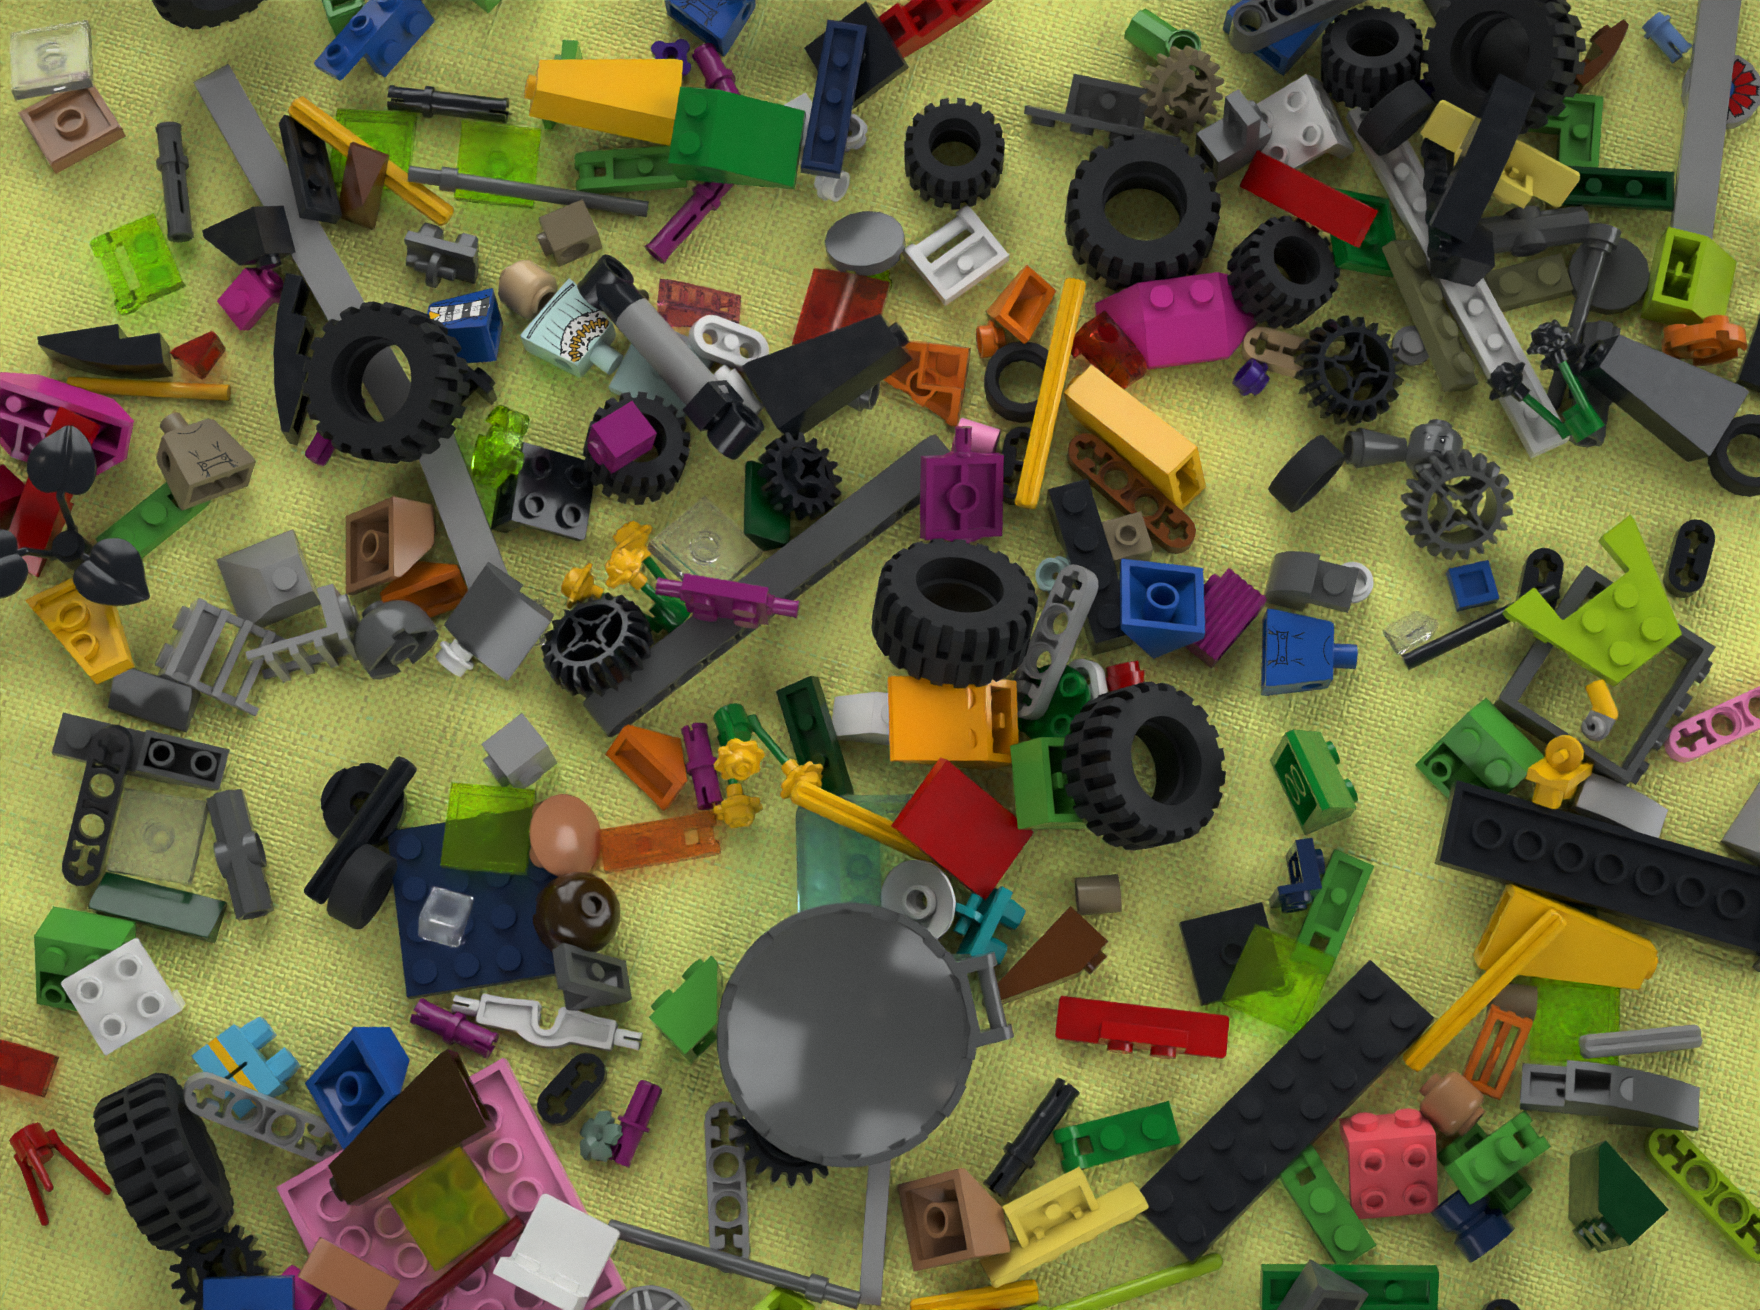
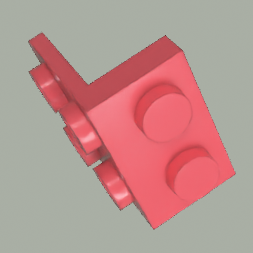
M1405 1108L1391 1114L1375 1115L1362 1112L1354 1114L1352 1117L1339 1118L1340 1136L1348 1153L1350 1205L1359 1219L1431 1213L1438 1207L1436 1133L1431 1122L1420 1111Z

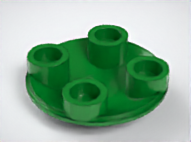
M1050 664L1041 668L1037 667L1039 673L1045 672ZM1066 665L1044 715L1033 721L1018 717V729L1024 732L1031 740L1039 737H1065L1068 734H1072V731L1069 730L1070 723L1076 714H1080L1082 706L1091 700L1088 684L1080 672ZM1034 678L1030 680L1031 683L1038 686L1041 684L1040 680ZM1025 695L1023 703L1030 706L1032 698Z

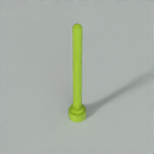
M1210 1253L1201 1256L1193 1265L1187 1261L1049 1309L1047 1305L1038 1307L1036 1303L1020 1310H1102L1219 1270L1223 1265V1258L1218 1253Z

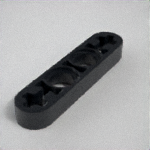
M111 724L103 727L95 734L91 743L62 861V872L65 879L76 886H86L93 883L100 876L104 868L133 750L131 733L120 725ZM112 734L118 735L117 742L124 745V749H118L114 753L111 765L119 764V770L109 765H95L96 759L100 762L106 760L108 747L102 744V740H107ZM106 774L113 779L114 791L111 795L99 796L92 790L91 780L94 775ZM89 814L99 816L104 822L103 833L97 837L86 835L81 827V821L84 816ZM76 840L87 846H100L99 851L95 848L89 851L87 864L94 866V870H88L84 876L78 875V867L72 865V861L76 862L81 858L84 846H76Z

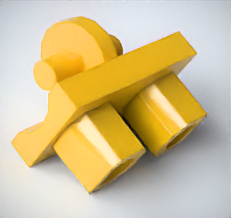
M1570 735L1555 737L1548 743L1545 757L1528 768L1526 780L1536 783L1532 799L1533 803L1557 809L1561 806L1562 799L1573 798L1578 784L1591 776L1594 763L1582 762L1584 750L1576 738Z

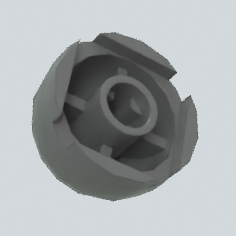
M392 600L385 603L383 601H376L362 612L363 618L357 625L354 634V651L370 677L382 680L401 672L397 665L407 658L410 659L412 664L421 659L437 641L439 634L436 630L438 628L418 605L410 601Z

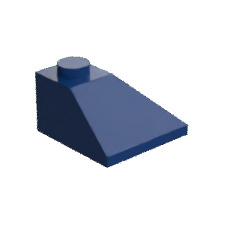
M353 1027L305 1082L343 1150L401 1093L410 1059L390 1027Z

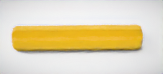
M1028 1279L1005 1283L997 1288L987 1286L913 1299L910 1301V1310L1003 1309L1036 1303L1039 1301V1292L1036 1281Z

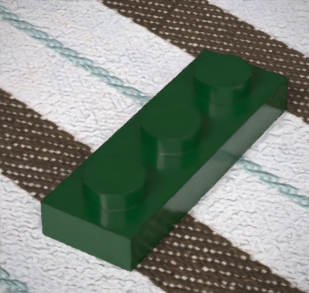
M809 676L777 690L778 700L799 766L809 761H812L813 764H822L824 769L821 773L823 775L821 789L843 799L854 795L855 793L819 677Z

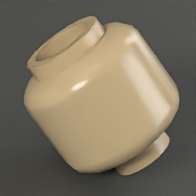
M520 260L502 271L499 277L498 295L500 301L524 319H534L557 293L558 286L555 277L530 260Z

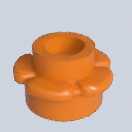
M991 320L988 321V325L977 326L976 342L980 358L992 357L998 349L1006 345L1003 328H996Z

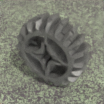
M1462 449L1458 457H1456L1452 450H1446L1443 462L1435 455H1430L1429 462L1432 466L1427 470L1421 465L1416 466V471L1420 478L1418 480L1406 479V485L1413 492L1401 495V501L1408 505V507L1401 510V517L1405 521H1409L1405 525V530L1410 536L1415 535L1414 542L1420 548L1427 546L1428 553L1435 557L1442 551L1445 559L1452 560L1455 553L1458 552L1462 559L1468 560L1471 548H1474L1479 554H1484L1482 543L1488 540L1492 544H1497L1498 539L1493 534L1496 529L1501 531L1508 530V525L1501 518L1513 515V509L1505 504L1514 499L1513 493L1505 488L1509 484V479L1504 474H1499L1500 467L1494 461L1487 463V457L1482 453H1477L1472 457V453L1469 450ZM1470 476L1468 480L1464 478L1455 485L1445 484L1446 481L1456 477ZM1486 491L1485 506L1481 515L1478 516L1477 506L1484 497L1482 493ZM1435 492L1437 504L1430 512L1432 516L1428 519V505ZM1450 495L1455 501L1459 499L1462 503L1461 506L1467 511V514H1464L1459 509L1455 510L1446 496ZM1461 524L1469 526L1457 532H1444L1445 530L1450 531L1455 526Z

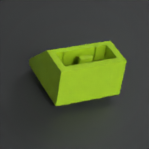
M1667 227L1655 247L1640 318L1667 325L1686 324L1690 326L1703 323V319L1708 316L1726 315L1737 261L1708 236Z

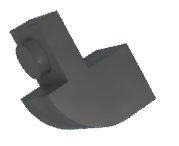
M1238 89L1225 96L1223 118L1196 133L1195 154L1199 155L1206 162L1205 168L1208 172H1212L1216 181L1219 182L1251 162L1256 151H1262L1267 145L1272 131L1262 119V114L1257 104L1253 100H1247Z
M1286 551L1278 553L1274 556L1264 592V596L1267 598L1266 603L1303 611L1306 603L1348 613L1359 569L1319 560V554L1309 552Z

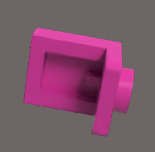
M244 268L217 302L239 330H250L273 303H280L284 283L282 278L271 269Z

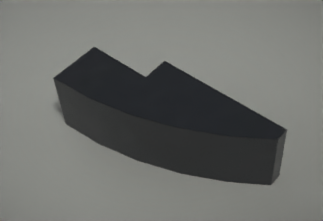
M118 324L37 336L38 345L50 359L71 368L115 378L152 379L173 377L170 346L161 333L127 337Z

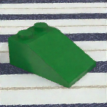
M680 86L668 164L680 180L795 190L806 112L723 90Z
M1293 729L1285 732L1270 762L1304 835L1350 817L1357 808L1355 802L1358 801V797L1351 781L1348 778L1343 780L1338 770L1337 764H1340V759L1331 741L1325 742L1321 732Z

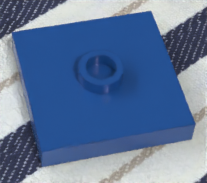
M295 1275L205 1277L203 1279V1310H295Z

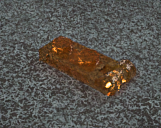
M702 811L687 816L599 829L605 873L707 858L721 854L720 840L715 839L713 828L717 825L716 814L713 811ZM697 830L698 842L687 845L685 832Z

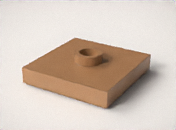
M89 76L18 112L55 174L126 137L122 127Z

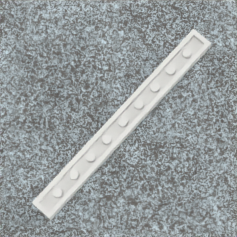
M1360 107L1348 111L1346 119L1411 239L1416 240L1417 244L1425 252L1427 258L1426 265L1431 274L1430 259L1427 256L1429 237L1428 225L1425 222L1427 206L1426 191L1423 189L1424 168L1408 139L1390 153L1378 156L1357 133L1359 125L1370 111H1361ZM1433 277L1434 281L1439 285L1444 300L1487 379H1490L1491 373L1503 362H1509L1513 365L1524 362L1526 365L1523 372H1521L1523 374L1522 383L1531 390L1529 394L1561 421L1484 278L1474 287ZM1511 395L1498 398L1530 459L1563 445L1570 439V436L1562 440L1556 429L1524 401L1519 403Z

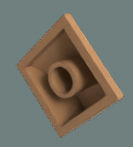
M392 496L346 516L347 595L353 596L400 578L434 545L436 533L434 505Z
M965 1168L898 1184L913 1271L1011 1252L1003 1208Z

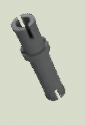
M162 122L155 127L159 148L156 167L162 175L168 229L167 238L171 242H187L194 238V233L192 231L186 179L189 161L183 153L182 126L177 122Z

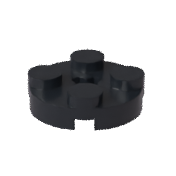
M373 763L359 764L360 766H353L349 769L344 768L336 772L327 782L321 796V810L323 811V818L328 830L338 840L358 812L357 807L353 805L354 801L357 798L364 800L367 795L372 793L387 771L384 767ZM404 790L366 844L378 848L396 830L400 829L407 811V795Z

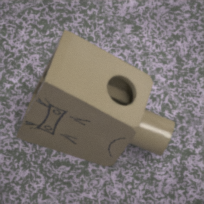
M175 412L166 416L161 421L160 428L164 435L161 438L156 456L157 464L182 511L249 485L256 460L214 419L207 418L188 425L182 415Z

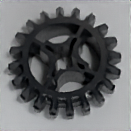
M1348 315L1341 316L1337 321L1328 319L1322 323L1321 327L1311 330L1309 332L1310 339H1306L1301 343L1300 348L1304 353L1298 355L1294 362L1304 369L1296 372L1294 378L1304 380L1305 386L1300 388L1298 394H1310L1312 399L1309 401L1307 408L1313 409L1318 405L1321 406L1320 418L1326 419L1333 414L1334 424L1341 425L1346 420L1350 426H1356L1362 420L1368 423L1376 419L1377 414L1381 415L1387 412L1390 408L1388 402L1395 401L1399 396L1394 388L1402 385L1404 379L1395 374V372L1401 370L1404 363L1394 361L1393 356L1399 352L1400 348L1388 347L1386 342L1389 341L1391 334L1385 333L1381 336L1377 334L1379 323H1372L1366 327L1364 317H1357L1351 322ZM1332 342H1345V347L1340 351L1339 356L1335 355L1331 358L1325 356ZM1345 365L1350 367L1348 371H1346ZM1351 370L1354 377L1348 374ZM1373 385L1369 396L1365 400H1353L1354 393L1359 391V386Z
M609 592L604 594L601 599L592 594L588 602L582 603L577 600V606L570 611L563 609L564 617L560 620H552L554 630L544 634L546 643L541 647L544 656L543 662L551 678L562 690L565 689L572 696L581 694L586 699L594 692L603 697L609 688L618 691L619 684L624 680L632 682L631 674L634 671L644 670L642 660L651 657L649 647L654 644L650 622L640 607L635 605L633 601L626 599L622 594L613 597Z

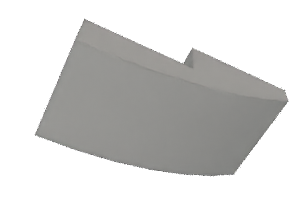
M1594 773L1579 784L1571 809L1584 817L1657 838L1660 836L1668 809L1634 789Z

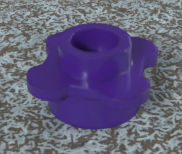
M678 39L674 43H664L659 40L653 43L651 52L655 55V59H667L669 56H674L675 59L683 60L682 76L689 74L691 64L687 61V53L690 50V45L686 40Z

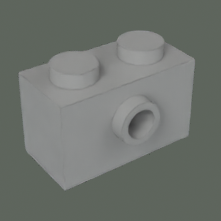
M523 713L481 744L488 754L483 759V762L489 768L491 774L503 789L511 784L518 794L526 787L535 783L544 773L557 764L549 746Z

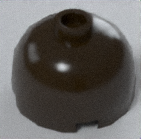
M571 872L550 881L538 893L536 898V914L533 915V925L537 935L551 952L563 943L577 946L585 951L599 952L616 935L621 921L620 904L614 890L602 878L589 872Z

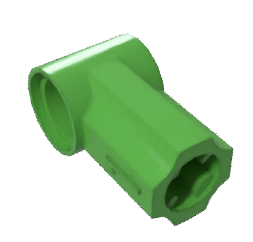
M1146 8L1142 11L1139 10L1131 19L1124 35V39L1156 60V55L1159 53L1170 57V47L1173 46L1183 50L1185 45L1198 51L1201 50V41L1195 32L1188 29L1177 30ZM1189 65V69L1193 70L1196 74L1197 69Z

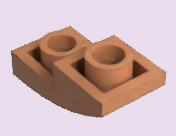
M319 1237L298 1274V1277L356 1310H385L400 1283L395 1277L322 1237Z

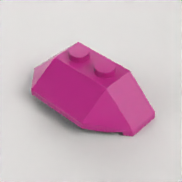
M1220 272L1140 282L1095 303L1101 344L1110 349L1112 347L1126 358L1148 370L1229 359L1243 342L1247 332L1255 328L1258 322L1253 320L1254 315L1251 312L1246 314L1241 309L1243 304L1240 300L1235 301L1232 295L1235 288L1228 284V274Z
M0 372V444L12 458L24 462L28 461L33 448L45 438L58 408L61 406L101 425L92 444L97 464L96 476L127 459L134 420L114 399L39 374Z

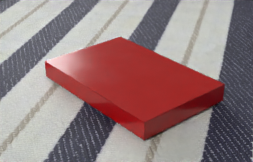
M942 757L939 758L891 825L893 829L972 893L982 897L985 901L1034 833L1032 830H1018L1017 817L951 762Z

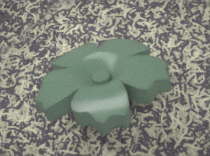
M599 1111L595 1119L589 1118L584 1123L580 1131V1135L584 1139L579 1144L580 1155L584 1160L590 1161L594 1159L606 1163L612 1157L610 1145H616L623 1133L621 1132L622 1126L614 1124L615 1119L610 1111Z

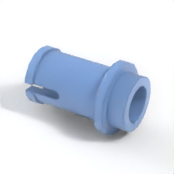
M1658 12L1643 25L1642 29L1646 32L1644 37L1646 39L1651 38L1673 64L1683 56L1684 52L1687 53L1692 48V45L1669 22L1671 19L1669 15L1664 16L1661 12Z

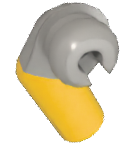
M1604 679L1585 686L1593 707L1586 719L1583 720L1581 730L1584 736L1591 741H1600L1607 737L1618 718V710Z

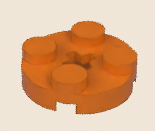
M1726 315L1708 316L1703 319V323L1690 326L1686 324L1669 325L1663 329L1664 338L1661 341L1663 353L1679 360L1680 358L1693 359V366L1726 362L1738 357L1739 347L1744 352L1747 349L1745 329L1739 325L1730 324L1729 318Z

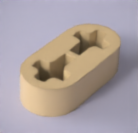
M1256 327L1247 332L1242 343L1241 353L1246 362L1253 358L1260 364L1266 363L1268 365L1267 371L1294 378L1295 373L1304 368L1294 364L1295 358L1293 356H1295L1297 350L1302 351L1300 345L1306 338L1268 327ZM1258 339L1266 341L1265 348L1267 349L1264 350L1263 355L1255 353L1256 347L1254 345L1257 344Z

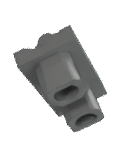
M424 223L417 233L408 230L404 239L407 245L406 266L413 267L415 271L426 274V286L436 288L442 278L450 281L458 279L475 284L478 277L479 243L477 236L462 233L458 235L454 243L444 240L443 230L437 225Z

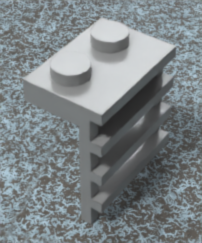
M333 583L316 588L327 627L246 651L247 660L250 662L265 657V661L270 668L262 670L264 679L267 680L278 676L283 683L291 681L290 672L302 669L307 675L314 674L313 665L327 662L331 668L339 666L337 658L349 654L357 661L358 658L354 651L353 639L360 618L355 605L351 606L347 594L341 595ZM314 642L315 648L319 653L309 656L302 646ZM289 650L294 661L285 663L278 653Z
M201 598L191 603L189 608L182 606L172 628L178 630L172 645L167 643L163 645L155 662V666L161 668L157 676L182 683L250 715L256 716L259 708L245 701L265 657L251 662L236 697L224 693L222 690L248 633L262 638L258 648L286 639L276 635L271 630H265L254 625L253 622L247 619H241L225 609L215 607ZM227 622L238 627L239 631L213 687L200 682L199 679Z

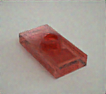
M0 1039V1085L45 1098L59 1056Z

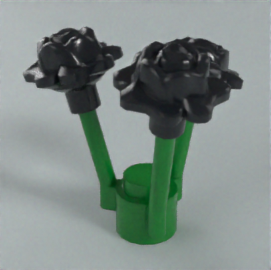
M1554 319L1551 323L1546 322L1539 325L1537 329L1531 332L1532 342L1526 352L1528 355H1545V358L1541 361V371L1546 369L1561 371L1577 404L1562 413L1566 421L1561 422L1529 394L1531 390L1522 383L1523 374L1521 372H1523L1526 365L1524 362L1515 365L1503 362L1497 366L1487 381L1488 385L1493 389L1489 399L1493 401L1500 397L1504 398L1511 395L1519 403L1524 401L1556 429L1562 440L1571 435L1575 442L1578 443L1605 424L1590 404L1578 379L1579 370L1576 363L1585 352L1586 345L1585 343L1574 344L1569 338L1574 331L1573 326L1561 327L1559 322Z

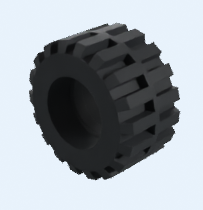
M1364 6L1362 10L1354 8L1348 10L1347 15H1338L1334 18V23H1329L1325 28V34L1322 37L1321 82H1323L1324 90L1326 93H1332L1331 98L1337 103L1345 102V107L1351 109L1360 107L1361 111H1370V108H1374L1387 94L1401 84L1415 80L1419 85L1423 50L1421 30L1416 29V23L1412 19H1405L1404 13L1400 11L1391 12L1390 8L1383 6L1381 9H1374L1373 6Z
M949 98L940 100V106L935 107L933 103H930L924 107V115L917 113L913 117V126H908L906 141H904L906 177H910L912 189L914 191L920 189V198L926 202L933 198L935 199L934 206L943 208L944 203L951 204V210L960 209V203L964 202L971 207L976 205L978 196L985 200L990 196V188L997 187L1000 174L1003 171L1005 142L1004 138H1002L1000 124H994L995 116L989 110L984 114L981 112L982 105L973 102L972 106L966 105V99L957 98V103L949 104ZM961 142L971 147L977 155L965 165L947 166L936 160L932 152L941 144Z
M1282 216L1279 219L1273 217L1257 227L1231 253L1233 258L1228 261L1227 269L1232 273L1227 276L1228 284L1235 288L1232 292L1235 301H1241L1243 304L1241 309L1246 314L1251 312L1254 315L1253 320L1260 324L1267 321L1268 327L1277 328L1280 325L1284 329L1291 328L1295 324L1299 325L1332 297V293L1337 290L1339 283L1335 279L1340 276V268L1334 265V254L1328 247L1331 243L1326 237L1324 239L1321 238L1318 234L1320 230L1315 226L1309 228L1306 226V221L1300 218L1293 222L1290 216ZM1276 264L1286 271L1291 281L1279 272Z
M639 391L637 397L632 398L630 392H626L620 395L619 402L612 397L605 402L604 409L599 407L595 412L593 421L590 422L583 448V456L586 457L584 466L586 472H592L590 480L596 487L600 484L604 486L602 493L607 497L614 493L619 496L617 502L626 504L627 499L630 498L634 499L635 505H644L646 497H649L651 502L660 500L662 492L669 494L673 490L675 483L679 482L690 451L688 448L691 441L690 432H685L687 423L684 417L676 418L678 409L672 404L668 407L662 405L664 398L656 395L655 399L651 400L647 398V392ZM633 401L657 433L653 445L657 449L659 456L648 462L631 461L611 474L604 464L599 465L589 453L587 440L591 425Z

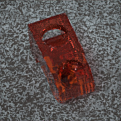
M1106 311L1085 323L1075 334L1071 355L1076 358L1082 354L1091 365L1125 390L1144 377L1147 372V364L1141 352Z

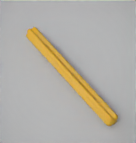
M1066 278L1064 281L1015 498V505L1020 508L1033 510L1038 503L1086 287L1085 282L1080 279Z

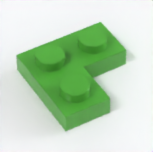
M1575 93L1573 98L1565 97L1562 102L1566 108L1558 116L1547 115L1548 124L1539 129H1528L1527 132L1558 135L1556 160L1566 166L1598 167L1603 96Z

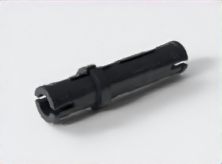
M390 85L387 98H391V101H387V107L390 111L422 113L423 117L432 118L435 114L507 123L509 111H506V107L509 108V98L435 91V87L425 86L423 90Z
M1057 1077L1054 1085L1013 1143L1007 1142L1003 1148L1004 1156L987 1180L985 1179L983 1182L989 1190L995 1194L996 1192L999 1193L998 1196L1002 1199H1007L1008 1194L1026 1168L1031 1170L1036 1162L1033 1158L1076 1097L1078 1098L1080 1092L1069 1083L1065 1085V1080Z

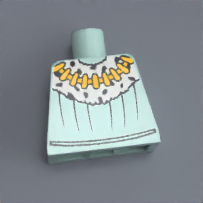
M568 278L520 335L524 348L529 353L580 378L587 373L593 364L610 375L619 367L623 360V355L610 346L616 337L613 323L602 311L594 308L581 296L577 285L570 278Z

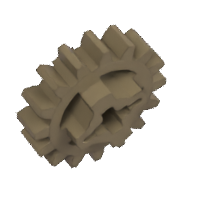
M1185 45L1183 50L1175 46L1170 47V57L1161 53L1156 55L1159 65L1156 68L1147 65L1146 70L1151 74L1149 80L1140 81V85L1147 89V93L1139 97V101L1148 106L1143 112L1144 115L1154 120L1153 125L1162 130L1166 129L1175 135H1178L1180 130L1189 134L1193 133V123L1203 127L1207 125L1204 117L1205 114L1208 112L1215 115L1217 110L1212 104L1214 100L1223 99V95L1216 92V87L1222 85L1224 79L1214 75L1220 69L1219 64L1210 61L1211 56L1187 45ZM1189 65L1194 66L1198 70L1199 75H1195V72L1189 69ZM1168 105L1169 109L1174 111V115L1168 114L1164 106Z

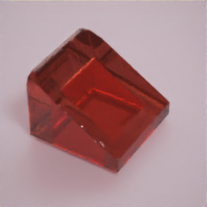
M210 331L172 349L170 354L179 366L203 380L225 352V346L218 335Z

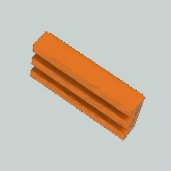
M1491 1004L1461 1075L1482 1094L1501 1100L1533 1025L1532 1019L1525 1016L1521 1018L1512 1011L1507 1010L1506 1012L1501 1010L1499 1006ZM1496 1020L1503 1021L1480 1077L1476 1081L1472 1077ZM1512 1025L1519 1028L1496 1084L1494 1087H1491L1487 1083Z

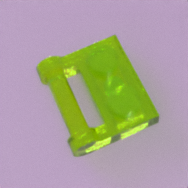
M154 213L97 236L89 243L94 256L100 258L116 297L114 305L120 315L134 313L142 305L186 287ZM123 245L140 283V287L130 290L115 255L116 249Z

